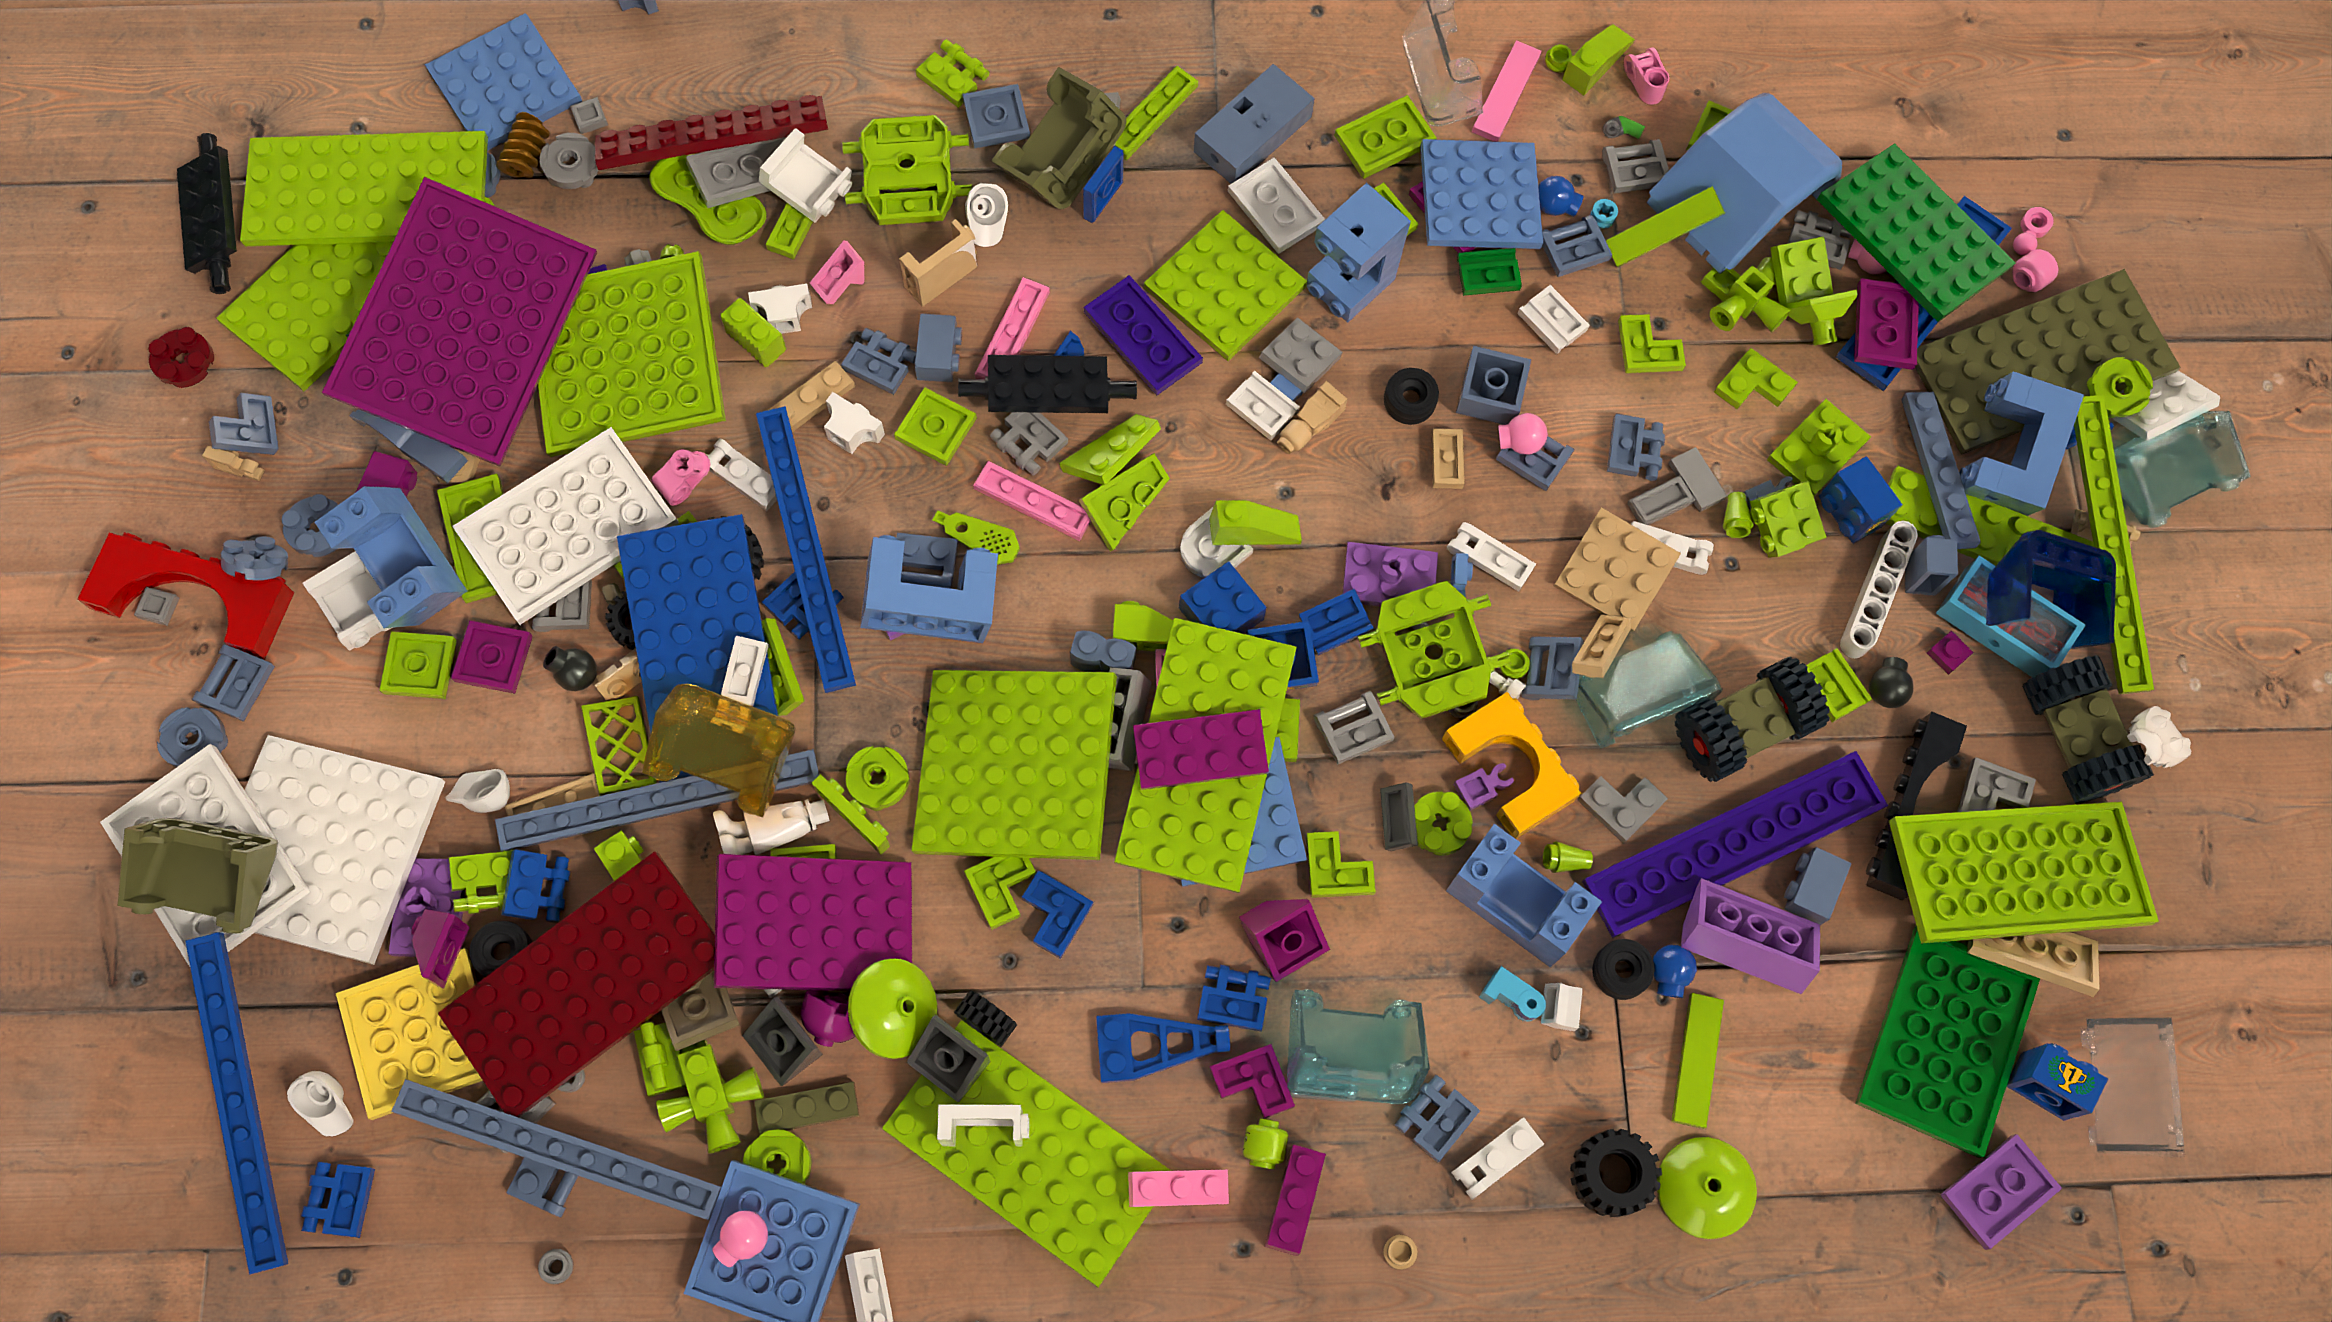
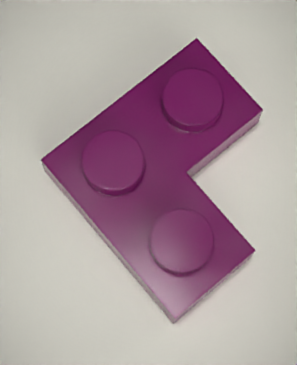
M1272 1044L1210 1066V1071L1221 1099L1252 1088L1263 1119L1295 1107Z

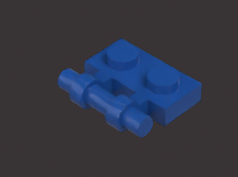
M794 572L766 597L762 604L784 626L794 618L798 624L791 630V633L800 640L807 632L810 633L806 614L802 611L804 606L796 573ZM835 589L833 591L837 605L844 597L838 590Z
M513 850L501 915L535 920L538 908L548 909L546 921L558 923L560 911L564 910L566 900L563 899L565 882H569L570 871L567 870L569 858L556 857L555 867L551 869L545 868L547 855ZM543 879L552 881L550 897L541 896Z
M1221 964L1220 968L1207 965L1205 978L1217 980L1216 988L1203 986L1197 1020L1261 1032L1267 998L1255 996L1256 988L1269 990L1271 977L1258 975L1259 972L1249 970L1248 973L1230 970V966ZM1227 982L1245 985V993L1226 990Z
M317 1162L315 1174L310 1176L308 1186H312L308 1204L303 1206L301 1217H304L301 1231L316 1233L318 1220L324 1219L323 1234L360 1238L375 1169L337 1164L335 1178L329 1177L331 1164ZM326 1188H331L328 1208H321Z

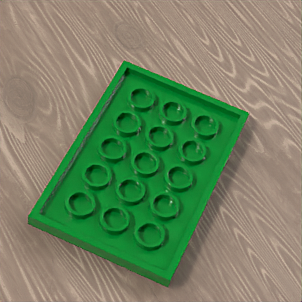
M1895 143L1821 192L1816 199L1937 322L2004 275L2016 264Z
M1916 926L1913 930L1855 1104L1977 1158L1985 1157L2040 978L1968 954V946L1957 941L1921 944Z

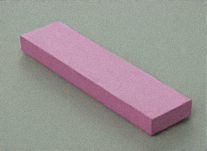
M1516 40L1473 126L1472 133L1494 142L1499 141L1540 58L1541 50Z
M1024 277L1022 278L975 372L976 379H985V376H988V355L1020 354L1050 293L1049 287Z
M987 461L973 485L975 490L1078 541L1081 540L1091 523L1083 507L990 461Z

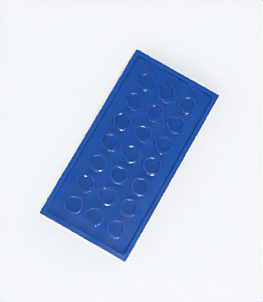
M743 515L617 536L659 783L785 756L768 653L764 661L748 729L737 728V724L729 722L725 725L715 722L735 637L740 636L766 643ZM732 700L730 710L740 712L742 703Z

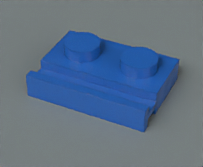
M1355 588L1299 614L1301 622H1310L1313 646L1318 656L1374 630Z

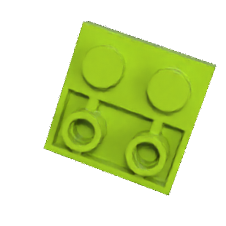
M653 1022L640 1025L641 1030L634 1031L647 1095L653 1097L686 1087L677 1055L708 1045L707 1040H702L676 1051L666 1023L654 1026Z

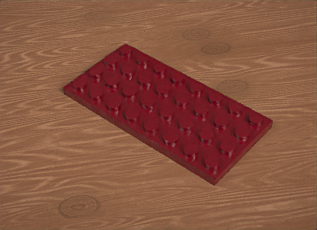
M654 851L438 1012V1015L503 1112L519 1118L714 971L715 932L659 853Z

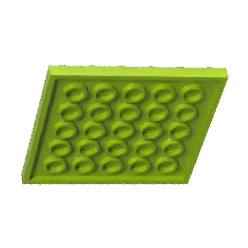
M699 251L587 275L538 383L546 453L550 457L568 454L612 427L622 442L726 421L703 259Z
M933 670L911 851L914 854L1100 860L1117 681L1116 674L1114 672Z

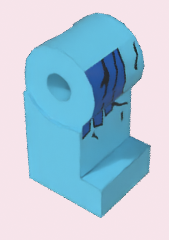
M1502 966L1494 972L1479 996L1488 1004L1498 999L1513 1009L1518 1019L1527 1022L1541 1016L1546 1008V1001L1540 992Z

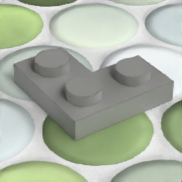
M1974 758L1969 766L1957 812L1995 810L1997 801L2015 808H2029L2036 779L1985 760Z
M1600 776L1580 796L1578 801L1624 844L1668 798L1646 777L1623 797Z

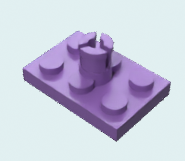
M1348 542L1342 594L1355 588L1362 605L1381 607L1382 601L1436 584L1438 552Z
M415 859L393 915L389 955L416 957L412 943L414 935L411 934L415 920L418 916L422 917L425 909L450 913L462 920L463 911L454 912L453 899L465 898V890L451 891L448 859Z

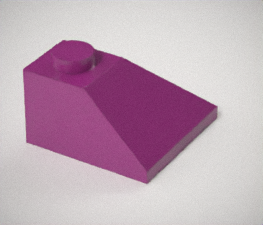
M1308 899L1265 901L1239 916L1250 943L1275 982H1278L1330 950Z
M425 909L422 917L418 916L411 931V934L414 935L412 943L422 977L442 989L445 988L470 928L456 915Z

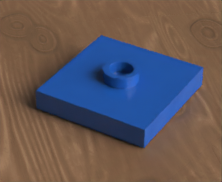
M1116 146L1112 148L1083 188L1084 219L1090 223L1095 222L1123 183L1124 153L1122 149Z

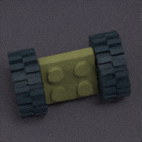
M2088 656L2083 659H2076L2070 663H2064L2057 668H2051L2045 673L2036 675L2035 678H2031L2023 684L2022 687L2035 715H2045L2068 769L2063 772L2062 776L2075 804L2119 792L2122 789L2139 784L2154 775L2150 765H2147L2144 761L2145 754L2141 745L2133 746L2132 742L2127 738V731L2108 692V689L2112 687V683L2099 656Z
M1787 657L1757 673L1758 679L1756 682L1718 701L1706 698L1678 712L1675 716L1676 721H1674L1675 726L1678 728L1676 734L1677 737L1681 738L1682 742H1680L1682 749L1685 748L1686 756L1689 760H1692L1696 771L1700 770V775L1704 778L1707 777L1708 781L1717 782L1744 768L1747 758L1788 737L1791 740H1799L1826 726V722L1830 718L1827 715L1830 713V710L1825 705V702H1827L1826 695H1822L1820 691L1823 688L1820 683L1817 684L1814 680L1815 675L1812 672L1809 673L1807 671L1808 667L1804 663L1800 664L1799 659Z

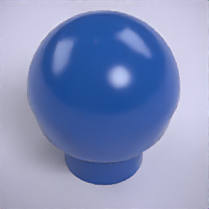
M1550 176L1538 185L1540 210L1543 213L1552 216L1566 213L1573 217L1577 214L1584 196L1575 192L1573 185L1562 176Z
M1667 945L1659 949L1653 957L1654 978L1658 982L1657 994L1683 998L1684 988L1695 977L1697 963L1689 950L1682 948L1680 945Z

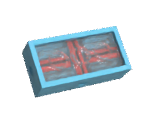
M1980 555L1964 569L1936 611L1937 615L2032 678H2035L2040 673L2047 672L2051 668L2059 667L2085 627L2084 623Z

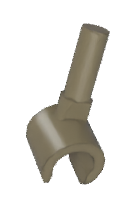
M615 583L602 587L607 604L615 605L613 599L616 596L620 599L624 597L622 592H620L619 586Z

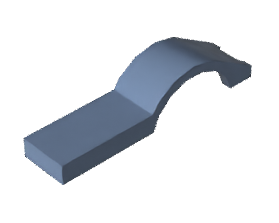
M358 409L349 415L363 427L368 425L379 432L403 454L446 483H449L468 461L463 454L449 445L415 433Z

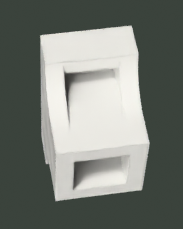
M807 284L787 287L779 285L768 290L748 292L751 307L781 334L801 331L800 317L804 311L812 308Z
M834 392L826 400L829 414H831V418L824 426L827 439L847 452L853 454L856 448L864 442L872 441L879 443L885 435L882 422L871 416L869 411L861 404L855 403L853 405Z

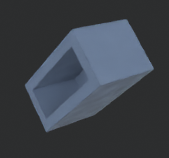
M920 314L915 360L917 380L953 382V372H959L960 355L955 354L956 345H961L962 327H957L956 316Z
M1932 535L1926 537L1912 551L1905 568V593L1935 596L1958 575L1957 540L1946 539L1941 535Z
M1815 847L1807 854L1803 853L1795 867V870L1799 871L1796 881H1791L1786 889L1784 898L1788 899L1784 910L1820 925L1830 920L1852 863L1818 847Z

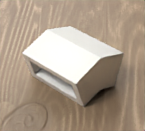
M1562 983L1545 984L1544 999L1546 1001V1008L1541 1017V1024L1557 1029L1576 1031L1579 1028L1583 988L1572 987Z

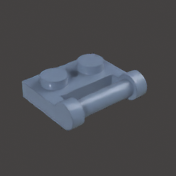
M1593 215L1585 216L1579 222L1551 231L1548 229L1542 230V248H1544L1557 277L1609 261L1612 257L1608 244ZM1582 232L1588 234L1558 245L1555 244V241Z
M1547 436L1543 447L1557 455V460L1542 450L1526 455L1519 454L1513 451L1512 448L1502 449L1496 460L1547 491L1575 449L1569 445L1565 447Z
M897 533L896 538L900 541H905L902 569L903 566L943 571L942 576L902 571L901 582L952 589L958 539Z
M1531 637L1529 640V649L1531 650L1530 667L1526 687L1522 690V697L1533 701L1539 699L1577 700L1580 674L1572 673V662L1584 644L1581 637ZM1549 650L1545 685L1539 686L1543 652Z
M223 644L218 652L221 656L200 692L196 691L191 700L244 722L275 666L268 661ZM232 661H237L233 669L231 670L229 676L227 677L225 683L223 684L221 690L219 691L217 697L213 698L212 696L214 695L216 689L218 688Z
M524 1157L506 1193L553 1215L562 1217L566 1209L563 1206L578 1175L565 1172L550 1201L545 1199V1196L559 1169Z

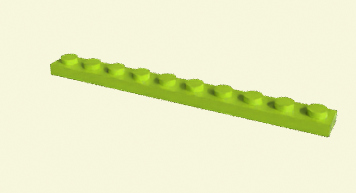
M2105 395L2083 396L2074 423L2118 694L2150 692L2154 690Z

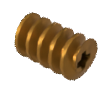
M520 112L516 115V121L512 124V131L508 134V140L504 144V150L501 151L500 160L497 161L496 166L498 170L506 175L530 178L534 175L532 168L538 165L536 158H540V149L546 145L544 139L549 138L550 132L537 117L526 112Z

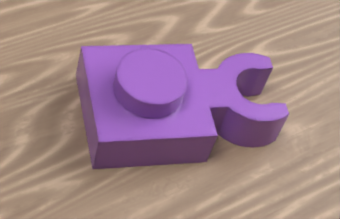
M1504 763L1496 765L1489 775H1486L1483 768L1454 782V787L1470 811L1495 799L1498 796L1495 788L1504 790L1512 785L1514 782L1513 778H1509L1506 781L1498 778V773L1506 768Z

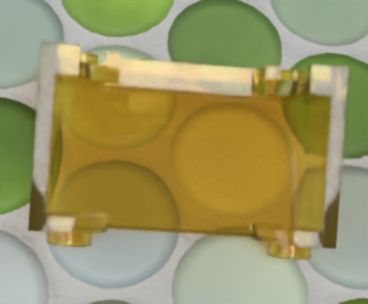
M679 684L673 688L655 713L642 773L659 781H668L676 778L683 771L740 792L737 803L743 811L763 818L769 808L796 728L794 724L782 717L696 685Z

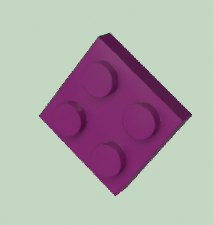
M469 620L451 679L457 683L515 694L532 641V634L527 631Z

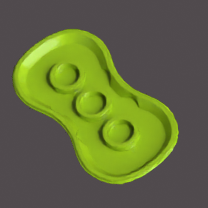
M698 153L661 159L653 167L649 180L656 193L670 202L687 208L696 217L705 234L716 242L724 245L739 244L754 235L765 223V207L755 196L707 208L686 164L687 156Z

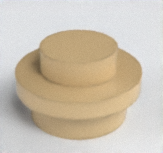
M1395 1235L1385 1243L1383 1255L1386 1262L1392 1268L1403 1270L1414 1264L1417 1258V1247L1408 1236Z

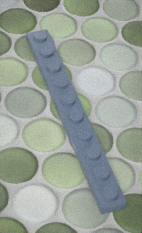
M812 749L495 819L500 850L510 851L812 784L819 776L815 752Z
M406 1079L391 1111L709 1221L721 1190L720 1186Z

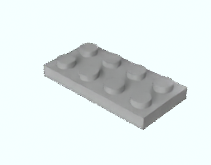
M787 137L687 156L686 164L707 208L771 191L759 182L760 167Z

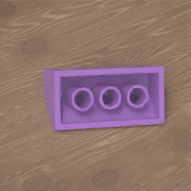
M1701 878L1683 923L1681 947L1802 994L1820 971V924Z

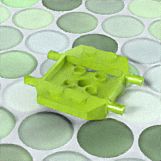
M936 115L872 119L862 130L859 141L842 142L843 154L861 153L864 166V187H862L861 192H847L845 194L846 205L866 204L879 225L943 221L953 203V198L968 196L969 191L972 189V184L955 185L954 181H952L950 148L969 146L968 134L951 135V131H948L947 126ZM905 159H910L914 162L913 166L909 168H903L899 164ZM937 186V190L880 194V190L887 189L896 191L902 188L918 187L926 189Z
M1443 581L1382 601L1378 628L1373 632L1358 636L1361 649L1376 643L1383 645L1396 683L1394 689L1377 693L1381 706L1398 700L1399 703L1402 702L1419 718L1423 719L1487 698L1491 673L1494 672L1495 668L1512 664L1508 651L1492 657L1486 656L1472 615H1474V611L1491 607L1488 594L1471 600L1466 599L1448 581ZM1451 613L1454 614L1453 618L1398 636L1395 634L1396 631ZM1435 644L1442 648L1443 655L1439 659L1432 660L1426 656L1425 650L1430 645ZM1454 672H1458V673H1455V674H1452V675H1449V676H1446V677H1442V676H1445V675H1448V674H1451V673H1454Z

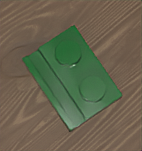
M1515 248L1458 253L1457 263H1459L1463 296L1520 291L1522 282L1518 260L1515 256Z

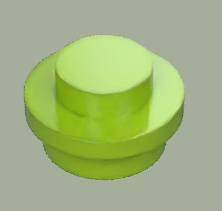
M1555 45L1547 51L1545 63L1554 72H1565L1569 60L1573 57L1572 52L1565 45Z
M1519 649L1506 650L1509 653L1512 664L1499 667L1500 671L1504 676L1511 679L1523 677L1530 667L1528 656Z

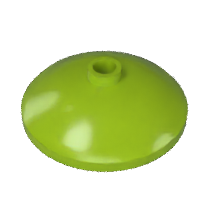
M902 959L880 960L865 968L855 980L848 1001L849 1021L858 1041L869 1052L888 1059L910 1056L932 1017L937 1015L938 1012L936 994L928 977L916 965ZM904 1001L906 1002V1005H907V1011H906V1012H905L904 1009H903V1003H904Z
M1698 1137L1676 1145L1665 1156L1659 1167L1662 1170V1176L1657 1177V1181L1661 1183L1657 1194L1663 1211L1676 1227L1697 1238L1718 1239L1735 1233L1745 1225L1751 1217L1756 1204L1757 1186L1749 1163L1737 1149L1719 1139ZM1710 1180H1714L1717 1183L1718 1189L1716 1192H1712L1709 1189L1708 1182Z

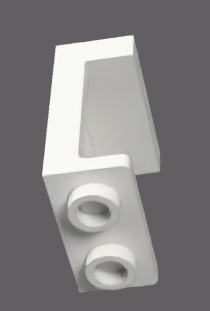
M795 128L760 167L759 182L816 223L822 215L826 217L832 211L835 205L834 201L839 195L843 197L852 186V182H850L852 170L846 167L842 172L804 144L805 135Z
M356 551L303 582L307 591L315 598L338 634L337 638L349 651L353 648L364 646L371 637L379 632L391 629L383 628L367 601L380 593L381 589Z
M938 1105L937 1140L942 1146L956 1147V1126H1013L1015 1146H1022L1023 1138H1029L1028 1114H1023L1021 1105Z

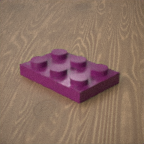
M1862 278L1858 282L1854 362L1913 370L1917 365L1919 303L1901 284Z

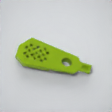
M937 510L932 521L945 527L947 535L958 539L960 543L971 550L985 546V549H993L990 553H1001L998 555L997 565L1014 562L1020 550L1015 532L1012 529L957 512L948 515ZM960 525L968 527L963 533L958 532L957 528Z

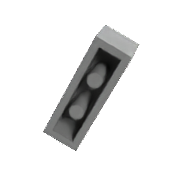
M1110 667L1109 672L1116 674L1117 681L1108 768L1133 771L1136 757L1133 725L1143 724L1152 682L1139 670Z

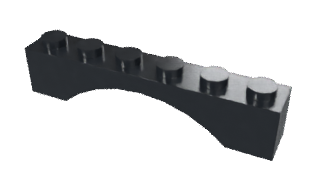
M1932 711L1923 719L1919 718L1916 721L1911 733L1915 737L1913 744L1907 748L1902 760L1906 764L1904 772L1899 774L1893 790L1897 791L1895 799L1889 803L1884 814V818L1888 819L1885 829H1881L1875 841V846L1879 847L1876 857L1871 858L1866 868V874L1869 875L1866 886L1899 900L1909 897L1889 820L1895 816L1913 815L1916 799L1924 782L1933 770L1959 753L1967 725Z

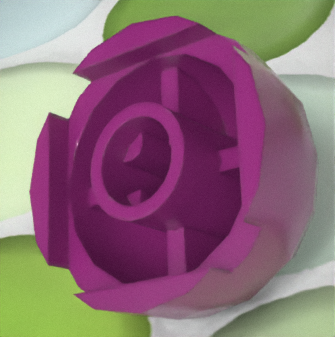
M807 990L800 1015L805 1029L808 1033L815 1036L814 1042L832 1047L834 1042L843 1043L853 1039L855 1034L848 1015L849 996L838 992L837 996L827 995L828 990Z

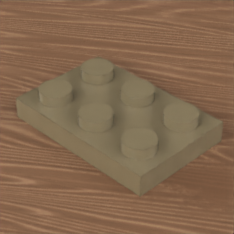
M714 971L661 1010L676 1051L740 1025L727 988H714Z

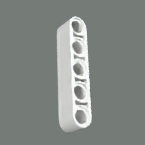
M1896 522L1880 540L1841 638V650L1850 658L1862 657L1878 640L1917 540V529L1910 522ZM1895 535L1899 536L1903 542L1898 541ZM1885 560L1889 561L1893 565V568L1889 567L1885 563ZM1874 585L1879 586L1883 593L1878 592ZM1864 611L1871 613L1873 619L1868 618ZM1854 636L1860 638L1863 645L1858 644L1854 640Z

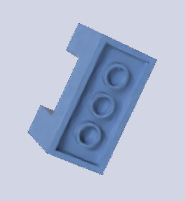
M1368 183L1363 185L1317 227L1314 243L1318 250L1327 256L1308 272L1307 288L1315 298L1323 300L1335 316L1342 317L1348 323L1395 280L1411 221Z
M2014 371L2000 378L1994 384H1990L1984 396V401H1987L1984 411L2023 423L2024 427L2011 465L1982 457L1965 466V468H1961L1959 474L1965 493L2026 516L2046 509L2084 394Z
M364 486L315 521V524L332 549L354 548L381 589V592L367 601L383 628L420 625L467 592V589L400 488Z
M882 535L879 538L873 537L867 561L860 628L977 643L984 642L992 625L997 553H990V550L985 548L967 549L959 569L958 587L956 590L902 583L901 573L905 541H900L890 535Z
M1494 824L1456 875L1446 892L1547 966L1551 967L1566 954L1602 901L1576 882L1567 891L1561 889L1513 853L1521 842Z

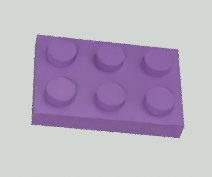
M2018 1134L2011 1135L1940 1195L1981 1246L1987 1250L1991 1249L2058 1193L2062 1187Z

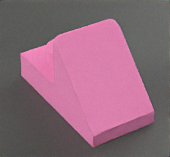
M845 240L810 282L811 286L826 304H834L850 283L861 285L864 283V261L848 241Z

